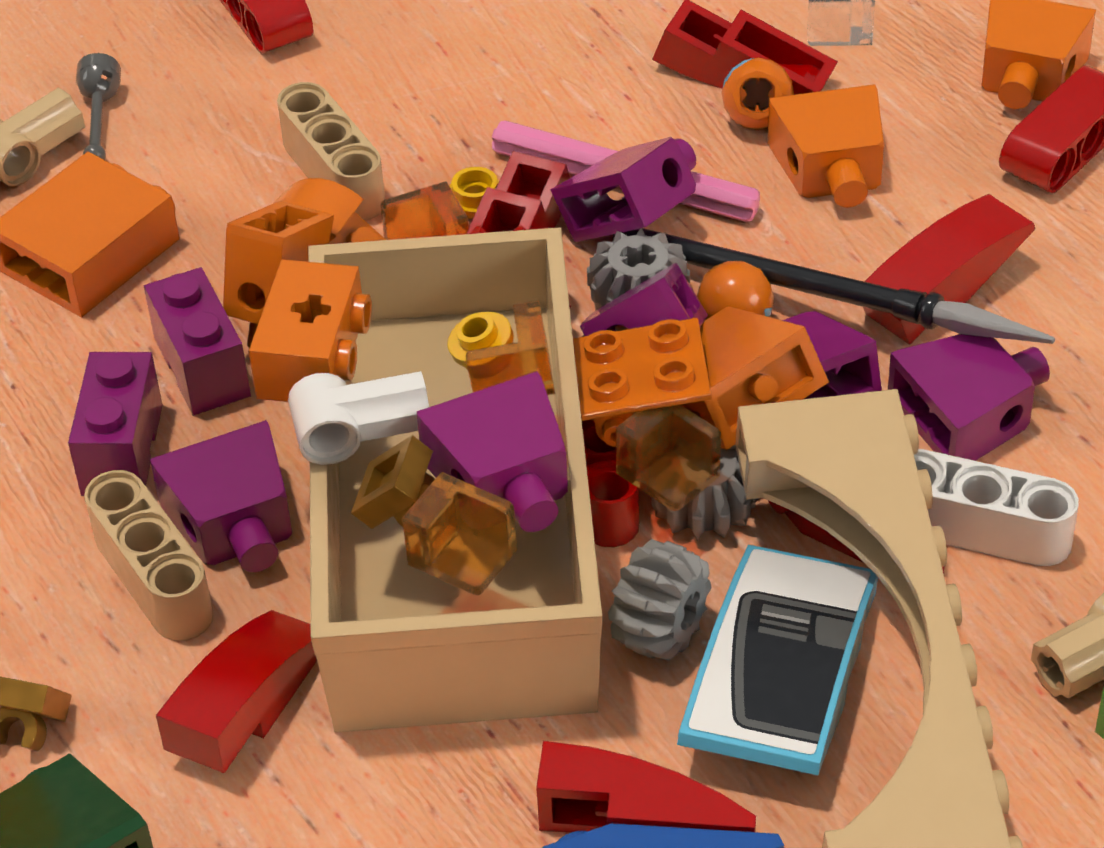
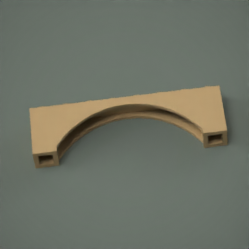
M898 389L738 407L735 446L746 500L764 498L796 512L829 532L851 549L877 575L896 601L910 628L920 659L924 686L923 717L911 747L893 777L858 816L844 829L824 832L822 848H1023L1018 836H1008L1003 814H1008L1009 812L1008 786L1002 770L992 771L987 749H992L993 746L991 718L986 706L976 707L972 687L977 684L975 654L971 644L961 645L956 627L960 626L962 622L960 595L956 584L946 585L942 570V567H945L947 564L945 535L940 525L931 526L928 510L932 508L933 504L931 480L927 469L917 470L914 454H917L919 449L917 424L913 414L904 415Z

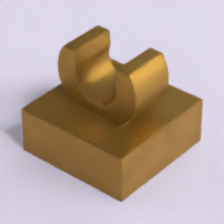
M411 435L370 461L351 514L371 529L393 516L403 528L409 531H416L431 522L434 514L422 505L440 495L442 491L440 483L433 476L426 473L433 450Z
M0 676V744H6L10 726L14 722L22 720L25 732L22 737L21 747L39 751L44 745L47 736L46 724L42 718L66 722L72 695L48 685Z

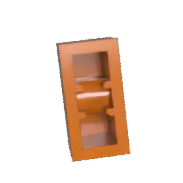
M281 259L249 348L256 399L288 402L289 392L294 384L302 378L315 373H330L348 381L353 379L357 364L356 339L358 333L367 334L372 315L371 296L369 294H362L359 266Z

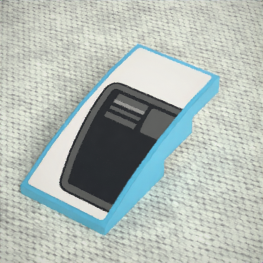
M748 544L714 624L679 729L677 745L818 776L845 706L848 680L861 649L864 623L876 595L877 575L869 568Z

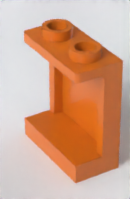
M727 306L705 320L700 327L712 399L650 409L648 412L652 420L660 423L665 422L685 408L699 412L714 446L728 450L736 443L738 407L802 400L829 383V380L804 326Z

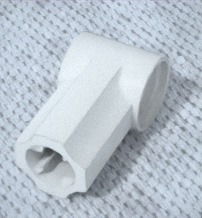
M421 371L346 385V382L337 375L315 373L295 383L289 392L288 398L299 449L304 458L320 465L335 464L346 460L356 452L362 441L418 431L416 411L429 407L426 386Z

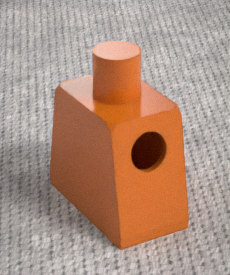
M990 0L981 87L986 91L998 93L1001 103L1012 109L1025 108L1029 105L1031 99L1043 102L1072 74L1084 66L1088 60L1096 9L1046 0Z
M876 84L769 98L768 144L800 196L813 198L833 195L837 205L850 208L861 204L866 199L868 190L876 189L881 185L884 139Z
M278 201L227 223L223 308L229 317L250 322L247 346L249 348L281 259L308 262V246L329 244L334 215Z

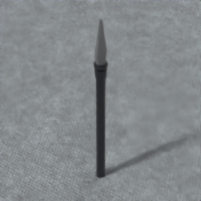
M642 228L645 236L652 237L661 233ZM640 229L626 231L622 233L627 236L636 235ZM665 234L668 243L682 245L685 261L688 264L712 269L714 266L727 261H744L761 269L770 284L890 313L896 318L921 324L926 329H934L939 325L965 335L1049 344L1055 342L1053 336L971 304L945 301L944 297L936 292L927 294L926 292L904 288L897 290Z

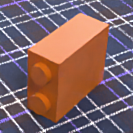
M87 151L0 217V272L82 318L180 240L175 216L176 208L172 195L168 194L160 186L151 185L128 173L120 165L111 164Z

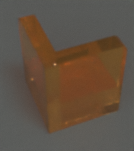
M446 181L385 199L380 204L383 234L386 240L466 234L469 229L468 216Z
M538 300L513 305L518 342L471 350L466 353V364L472 391L476 392L538 371L547 395L555 394L540 302Z
M682 405L638 411L616 427V474L672 511H679L720 477L721 432Z
M444 472L437 476L402 517L408 565L473 595L482 594L517 551L513 504L506 499Z

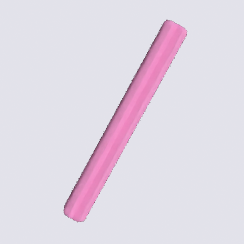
M501 121L492 134V149L496 153L510 157L512 151L564 163L567 164L569 173L574 175L618 152L509 121ZM691 171L696 183V190L679 204L744 222L753 220L760 205V192L756 188Z

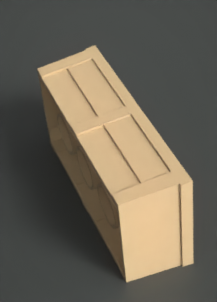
M561 227L308 246V262L359 266L362 294H369L371 296L372 315L370 327L367 334L358 333L356 339V370L351 381L344 380L346 385L421 371L426 386L429 407L538 371L564 441L567 459L568 492L563 498L555 500L558 506L556 519L548 527L537 532L522 530L514 515L487 525L475 523L441 483V494L422 505L434 514L432 521L416 531H409L403 528L394 516L371 529L352 515L351 511L368 463L411 435L419 440L418 431L362 441L353 455L335 464L320 465L310 462L311 642L317 658L334 732L598 712L602 608ZM480 312H496L506 317L514 333L512 354L502 367L486 374L471 373L453 360L447 346L448 337L452 329L468 315ZM427 468L426 473L430 474L435 478V476Z

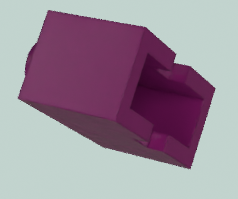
M199 267L144 285L154 339L169 369L172 368L176 376L177 385L192 415L194 416L251 397L242 342L203 268Z
M89 352L68 441L81 496H84L85 489L92 479L101 473L111 470H124L134 473L145 486L147 484L151 465V442L156 440L163 406L152 352Z

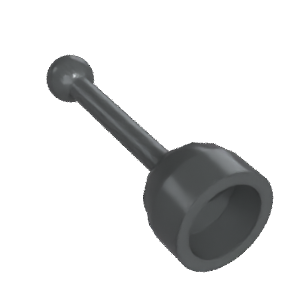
M103 53L88 54L79 60L76 83L84 97L92 98L90 140L83 154L88 151L105 160L106 153L101 146L103 102L116 95L121 82V67L115 58ZM101 75L106 76L107 79L105 80L101 78Z

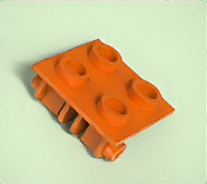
M698 318L680 321L667 319L650 326L620 331L601 330L589 336L573 338L581 420L594 419L598 437L609 446H623L634 435L636 426L633 412L712 399Z

